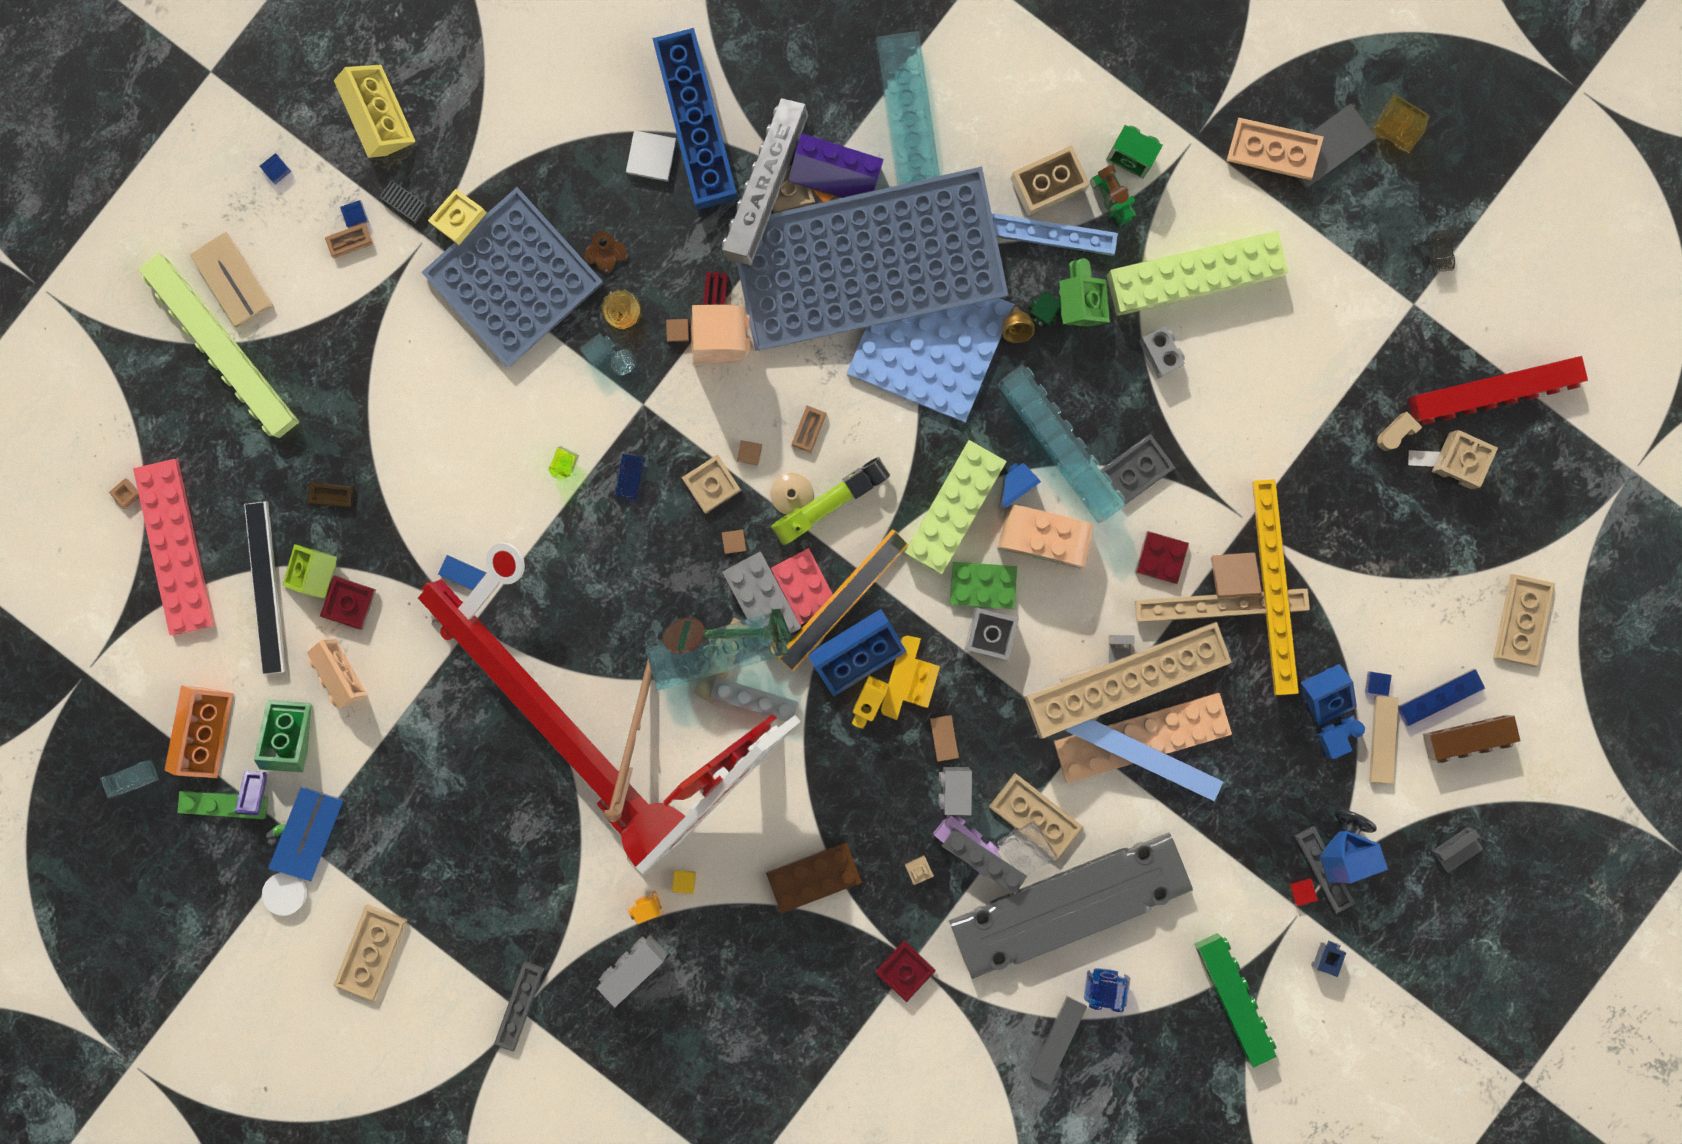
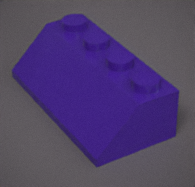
M801 133L788 182L835 195L839 198L867 193L875 190L884 159Z

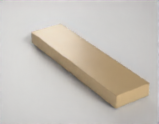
M1375 696L1370 782L1393 784L1398 697Z

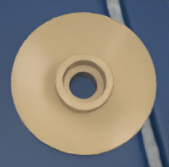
M786 473L774 481L770 492L771 501L779 512L787 515L796 508H802L810 503L813 499V489L810 482L804 476L798 473ZM789 490H794L796 495L789 497L787 495Z

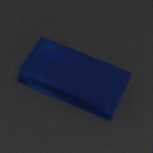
M622 453L615 496L631 499L638 498L644 457Z

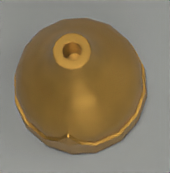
M1013 307L1003 320L1002 335L1004 339L1012 343H1021L1030 339L1035 330L1032 319L1018 307Z

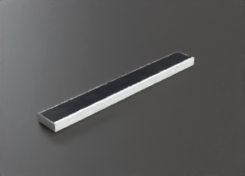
M268 502L248 503L244 505L262 675L286 672L269 505Z

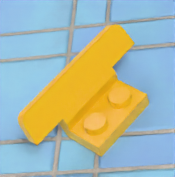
M905 636L901 640L907 652L895 660L881 708L883 715L895 720L898 718L903 700L928 708L940 666L915 659L921 638Z

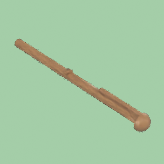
M648 657L610 809L604 811L605 818L611 822L620 819L633 770L629 766L635 746L636 732L641 728V719L656 664V658Z

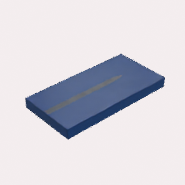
M300 786L270 862L269 869L312 881L343 799Z

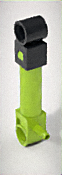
M876 457L844 477L841 483L804 507H798L776 521L771 528L781 544L786 545L810 530L813 524L853 498L861 497L873 489L874 486L887 480L890 477V473L880 457Z

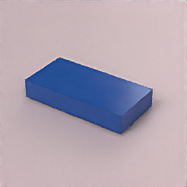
M446 555L438 575L474 590L487 572Z

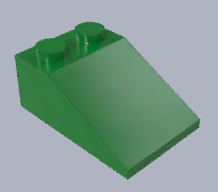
M267 700L254 761L259 770L303 773L308 751L311 703Z

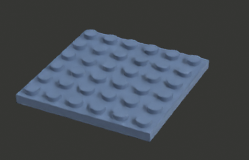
M518 187L490 210L460 245L453 243L421 272L507 368H510L603 284V281Z

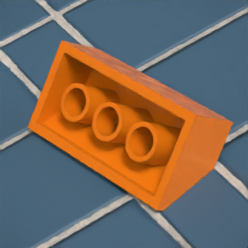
M181 685L165 771L177 776L217 778L233 693Z

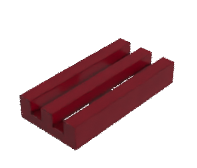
M706 272L703 305H708L711 278H714L712 305L717 303L719 279H723L720 305H725L728 274Z

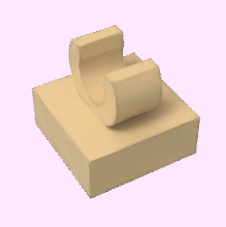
M925 856L905 864L914 885L933 877Z

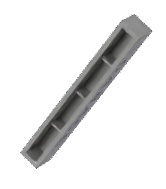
M781 98L779 105L774 109L773 121L766 130V139L759 147V157L757 162H754L752 165V175L750 180L745 183L744 196L737 204V214L735 219L731 220L730 232L722 243V250L728 260L752 265L809 116L806 105L803 103Z

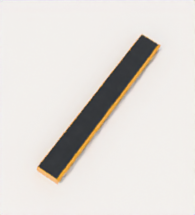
M892 529L776 657L790 670L794 671L909 544Z

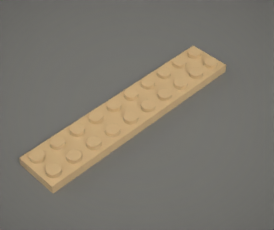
M1215 622L1025 696V700L1039 738H1045L1232 662L1218 624Z

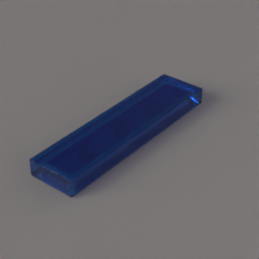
M1472 669L1399 705L1398 711L1405 725L1410 726L1485 689V686L1477 670Z

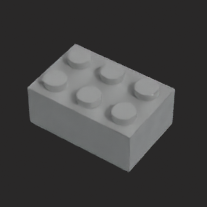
M651 935L646 939L642 936L633 945L630 954L626 951L615 963L616 967L610 966L599 978L600 984L597 989L614 1008L664 962L668 953Z

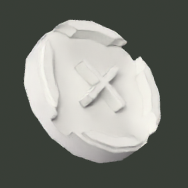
M278 873L266 881L262 889V899L270 912L278 916H287L297 912L303 906L307 899V888L301 878Z

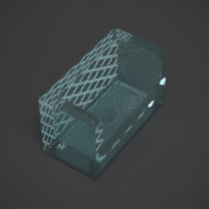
M152 760L137 763L133 767L101 778L107 798L122 795L159 780Z

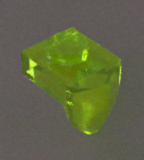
M562 446L557 447L548 472L555 479L570 477L579 455Z

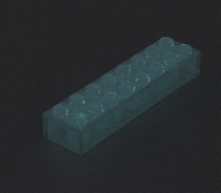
M919 31L876 37V50L896 186L940 176Z
M1022 364L1003 378L998 384V388L1097 523L1107 520L1126 506L1123 502L1125 501L1124 496L1119 490L1115 491L1113 489L1111 478L1105 472L1102 474L1097 467L1099 466L1097 459L1093 455L1089 456L1085 450L1086 445L1080 437H1075L1072 433L1074 430L1068 420L1064 421L1059 415L1061 411L1054 402L1050 403L1046 397L1048 393L1041 384L1039 386L1034 381L1035 375L1029 367L1025 368Z

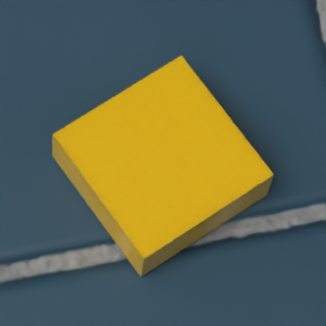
M674 870L672 892L694 894L696 871Z

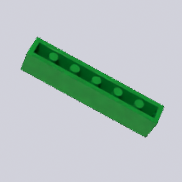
M1216 933L1194 943L1248 1063L1254 1068L1276 1058L1274 1050L1277 1047L1275 1042L1265 1032L1268 1029L1263 1017H1259L1256 1012L1259 1008L1255 999L1248 995L1249 985L1244 977L1241 978L1238 973L1240 966L1236 958H1232L1228 951L1231 950V946L1227 938H1222V936Z

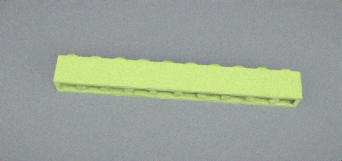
M158 253L139 268L143 274L141 277L149 287L153 286L157 291L155 296L163 304L166 303L169 306L168 312L171 316L181 321L183 331L188 336L194 337L197 341L195 343L196 347L202 353L206 352L210 357L209 363L216 370L219 369L223 373L222 379L227 385L235 388L237 398L242 403H247L250 407L248 409L249 413L255 419H260L264 424L261 426L262 429L269 436L272 435L280 438L299 423V420L166 256Z

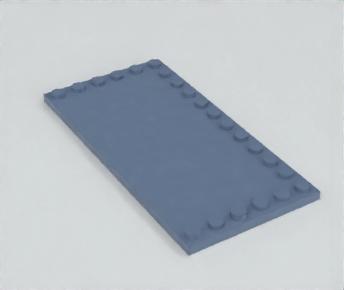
M982 166L771 214L752 265L737 262L755 351L1008 296Z

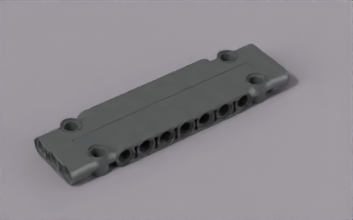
M1168 832L1146 842L1136 843L1131 848L1118 849L1018 890L1016 895L1011 892L992 900L989 905L979 906L969 913L949 920L970 976L974 979L996 969L1002 970L1011 963L1019 964L1145 914L1153 906L1165 905L1169 900L1193 891L1175 842ZM1146 848L1147 856L1142 859L1139 858V850ZM1160 888L1163 889V896L1156 899L1154 897L1155 891ZM986 913L988 914V919L982 923L978 922V914ZM998 953L1003 954L1004 959L1001 962L996 963L993 961L994 955Z

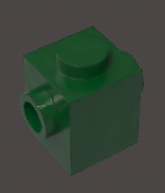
M1046 291L1042 293L1039 300L1034 298L1028 307L1031 310L1029 316L1032 318L1033 324L1042 327V325L1047 327L1049 322L1054 324L1060 315L1057 310L1061 305V301Z

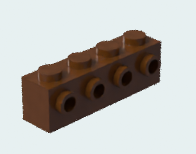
M1502 715L1423 734L1428 758L1437 761V763L1451 761L1450 757L1458 756V758L1472 756L1471 753L1479 751V753L1492 752V748L1500 746V749L1510 748L1514 746L1513 743L1521 741L1516 719L1513 715Z

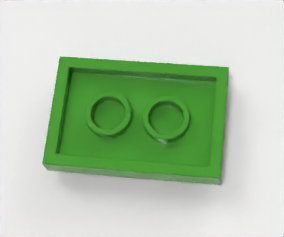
M953 561L950 604L1014 609L1017 566Z

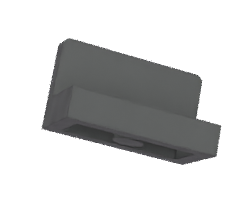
M1467 827L1432 852L1444 870L1450 872L1479 853L1483 848L1477 840L1480 838L1477 831Z

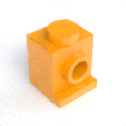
M656 891L651 893L649 899L647 896L636 899V904L628 908L631 919H635L637 924L660 916L663 913V908Z

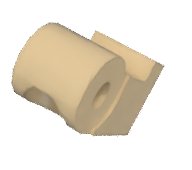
M1408 412L1402 413L1378 436L1377 445L1385 451L1395 449L1400 445L1401 439L1407 433L1409 435L1415 434L1422 426Z

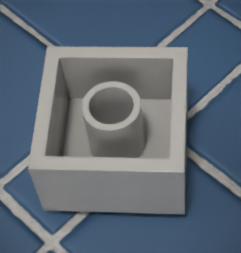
M974 608L964 650L1009 660L1019 618Z
M943 767V772H939V785L943 787V794L938 796L940 809L943 810L945 815H971L972 771L969 767Z

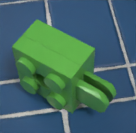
M1083 258L1070 262L1071 278L1059 281L1063 324L1091 327L1109 323L1106 280L1091 278L1090 262L1087 259Z

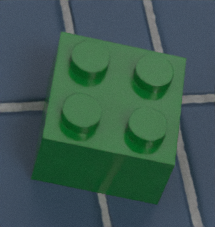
M1124 125L1106 160L1144 179L1163 145L1159 143L1160 141L1153 136L1147 137L1140 133L1138 128Z

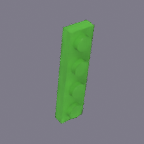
M179 791L178 813L266 819L268 797L263 796L259 815L236 814L235 812L239 796L237 794Z

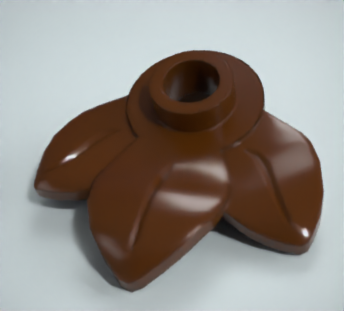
M600 231L594 235L592 244L586 248L584 254L586 264L596 262L599 269L607 275L613 270L615 260L627 261L628 259L624 245L621 242L614 241L612 235L606 231ZM601 238H605L607 240L606 246H601L599 244V240Z

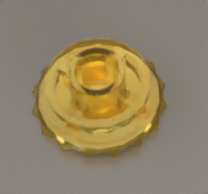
M617 289L614 292H609L608 296L604 297V302L601 305V314L604 316V321L610 327L626 331L629 328H634L635 324L639 323V318L642 316V306L639 304V299L633 293L628 292L626 289L622 291Z

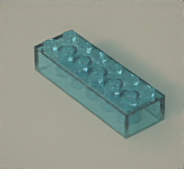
M772 613L706 631L702 643L696 649L687 653H672L666 649L664 644L646 649L657 691L784 655ZM688 637L680 639L677 652L685 650Z

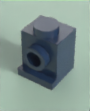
M1328 940L1327 944L1321 942L1316 958L1311 966L1319 971L1338 977L1346 952L1340 949L1341 945L1330 940ZM1328 952H1330V958L1326 959Z

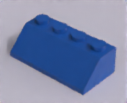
M880 609L811 651L808 656L834 697L907 651Z

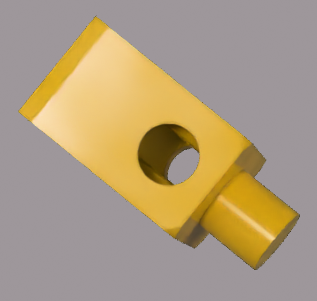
M870 675L868 676L853 709V713L856 714L852 721L853 725L863 729L867 720L873 721L887 692V683ZM864 704H868L871 707L867 708L864 706Z

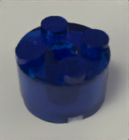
M1096 968L1093 973L1088 970L1084 1000L1094 1010H1101L1103 1007L1110 1008L1114 1012H1124V1007L1128 1003L1131 979L1126 974H1124V978L1118 976V971Z

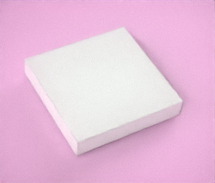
M634 130L626 173L669 182L677 142L676 138Z

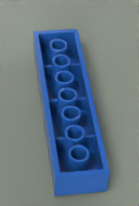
M694 28L652 38L696 209L700 210L738 200Z

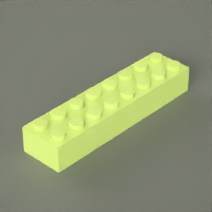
M1273 231L1113 269L1107 274L1116 316L1281 278L1288 273V268L1279 232Z

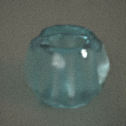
M628 349L620 350L615 353L614 357L610 358V367L618 375L627 374L632 371L631 368H636V357Z

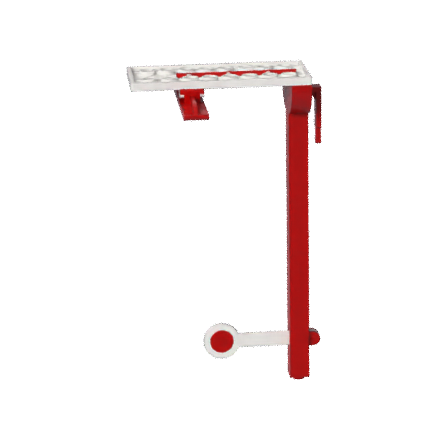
M499 543L491 547L486 558L488 572L464 602L459 599L442 579L426 583L422 587L423 592L418 599L443 625L440 629L441 636L445 640L454 638L596 792L601 798L597 802L598 807L603 812L609 810L619 771L475 616V613L500 583L512 584L522 577L525 564L520 551L509 543ZM773 714L681 782L663 803L657 802L649 805L629 783L620 819L614 822L608 820V822L621 835L622 845L628 858L641 874L682 842L801 722L796 715L780 727L775 725L772 728L771 724L777 717ZM699 790L704 796L689 809L690 813L687 816L669 805L674 800L688 799Z

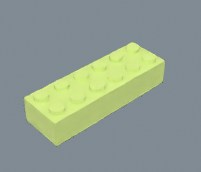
M969 440L904 554L940 575L943 574L1007 461Z

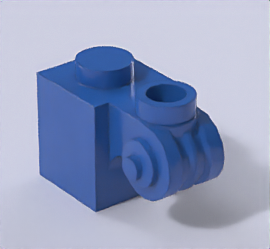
M1353 715L1341 719L1342 724L1334 726V724L1321 728L1322 732L1316 734L1327 758L1335 759L1353 751L1348 741V736L1358 738L1365 733V726L1360 721H1356Z

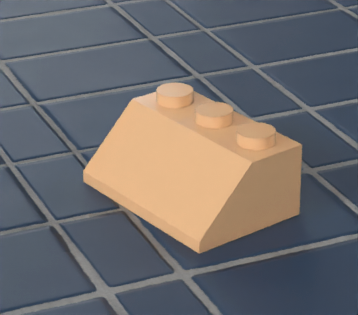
M336 639L321 640L307 652L309 664L319 673L318 679L321 685L328 689L330 693L329 699L335 707L337 706L338 709L345 708L367 695Z

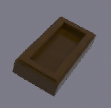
M309 482L307 504L352 508L354 487Z

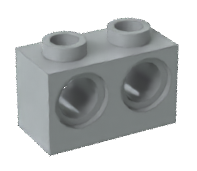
M1166 326L1139 340L1158 379L1185 364L1183 361L1185 356L1180 348L1177 349L1174 344L1175 337L1170 329L1167 330ZM1155 337L1163 340V347L1155 345ZM1165 356H1170L1173 359L1172 366L1164 363Z

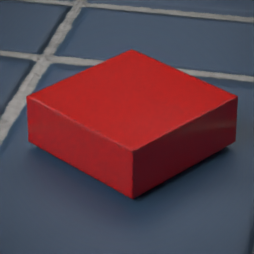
M1312 879L1289 884L1296 906L1318 901Z

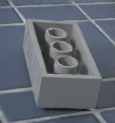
M761 551L723 571L729 586L763 648L802 628Z

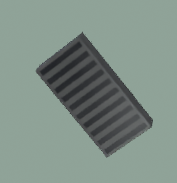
M391 180L380 196L383 201L415 223H417L428 207L427 204L393 180Z

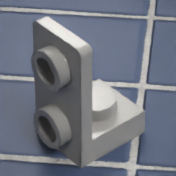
M1109 635V663L1131 655V644H1135V635Z

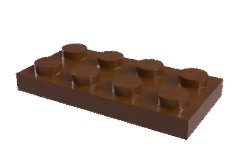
M847 841L766 872L781 914L862 883Z

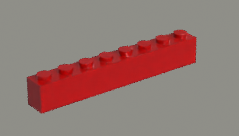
M1578 356L1415 395L1408 398L1412 417L1417 422H1422V425L1434 423L1435 418L1438 417L1447 420L1455 418L1456 413L1459 412L1468 415L1476 413V408L1484 407V410L1497 408V403L1500 402L1510 405L1519 402L1518 398L1521 397L1531 400L1540 397L1539 393L1542 392L1551 395L1559 393L1560 388L1567 387V390L1580 388V383L1588 381L1583 357Z

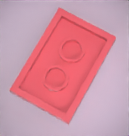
M809 548L771 568L800 625L808 622L833 595Z

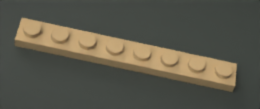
M1308 589L1287 590L1290 612L1310 610ZM1264 592L1258 596L1217 598V595L1134 601L1136 622L1266 614Z

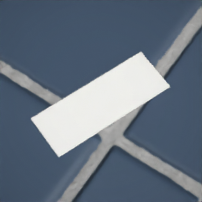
M1409 450L1408 465L1434 467L1440 452Z

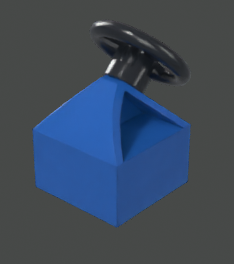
M1337 809L1334 815L1344 826L1342 831L1330 841L1320 856L1328 882L1353 883L1388 870L1380 844L1359 836L1361 831L1366 833L1376 832L1377 826L1371 820L1358 813Z

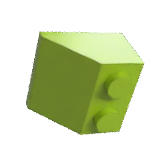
M294 544L282 586L302 594L325 599L330 587L332 573L336 569L337 557Z

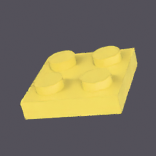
M455 189L428 221L432 226L460 245L487 212Z

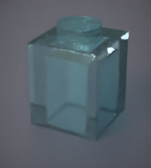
M600 333L580 348L595 369L616 354L612 349L615 344L608 335L604 338Z

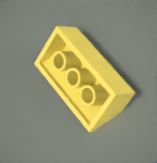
M382 65L345 67L335 78L334 82L368 158L387 156L414 144L416 141Z

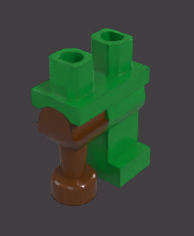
M1110 165L1100 170L1098 175L1092 177L1089 182L1093 189L1099 187L1105 199L1104 206L1108 210L1107 215L1109 219L1115 217L1118 225L1121 226L1130 222L1136 215L1132 208L1135 199L1133 195L1128 198V189L1120 186L1115 176L1116 170L1113 165Z

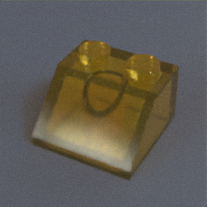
M1393 93L1375 122L1373 131L1381 139H1388L1393 142L1394 146L1399 150L1410 152L1424 134L1430 115Z

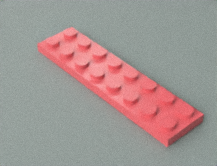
M178 459L133 468L169 636L214 626Z

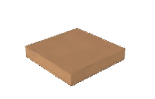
M1255 553L1212 555L1211 562L1217 598L1261 595L1262 591Z

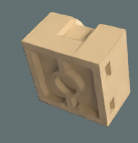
M1460 430L1450 432L1432 472L1442 477L1451 476L1460 480L1458 484L1469 489L1480 488L1498 448Z

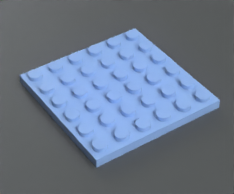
M998 298L866 327L847 375L965 423L1001 338L1003 320L1010 313L1014 304Z

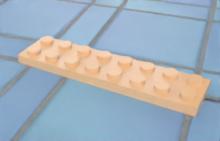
M1220 693L1106 725L1164 754L1232 735ZM1075 735L1054 741L1066 783L1134 764Z

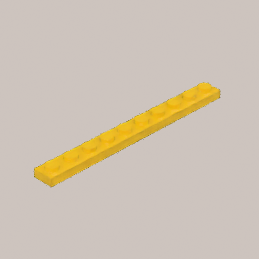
M1275 479L1256 480L1252 482L1274 695L1298 694Z

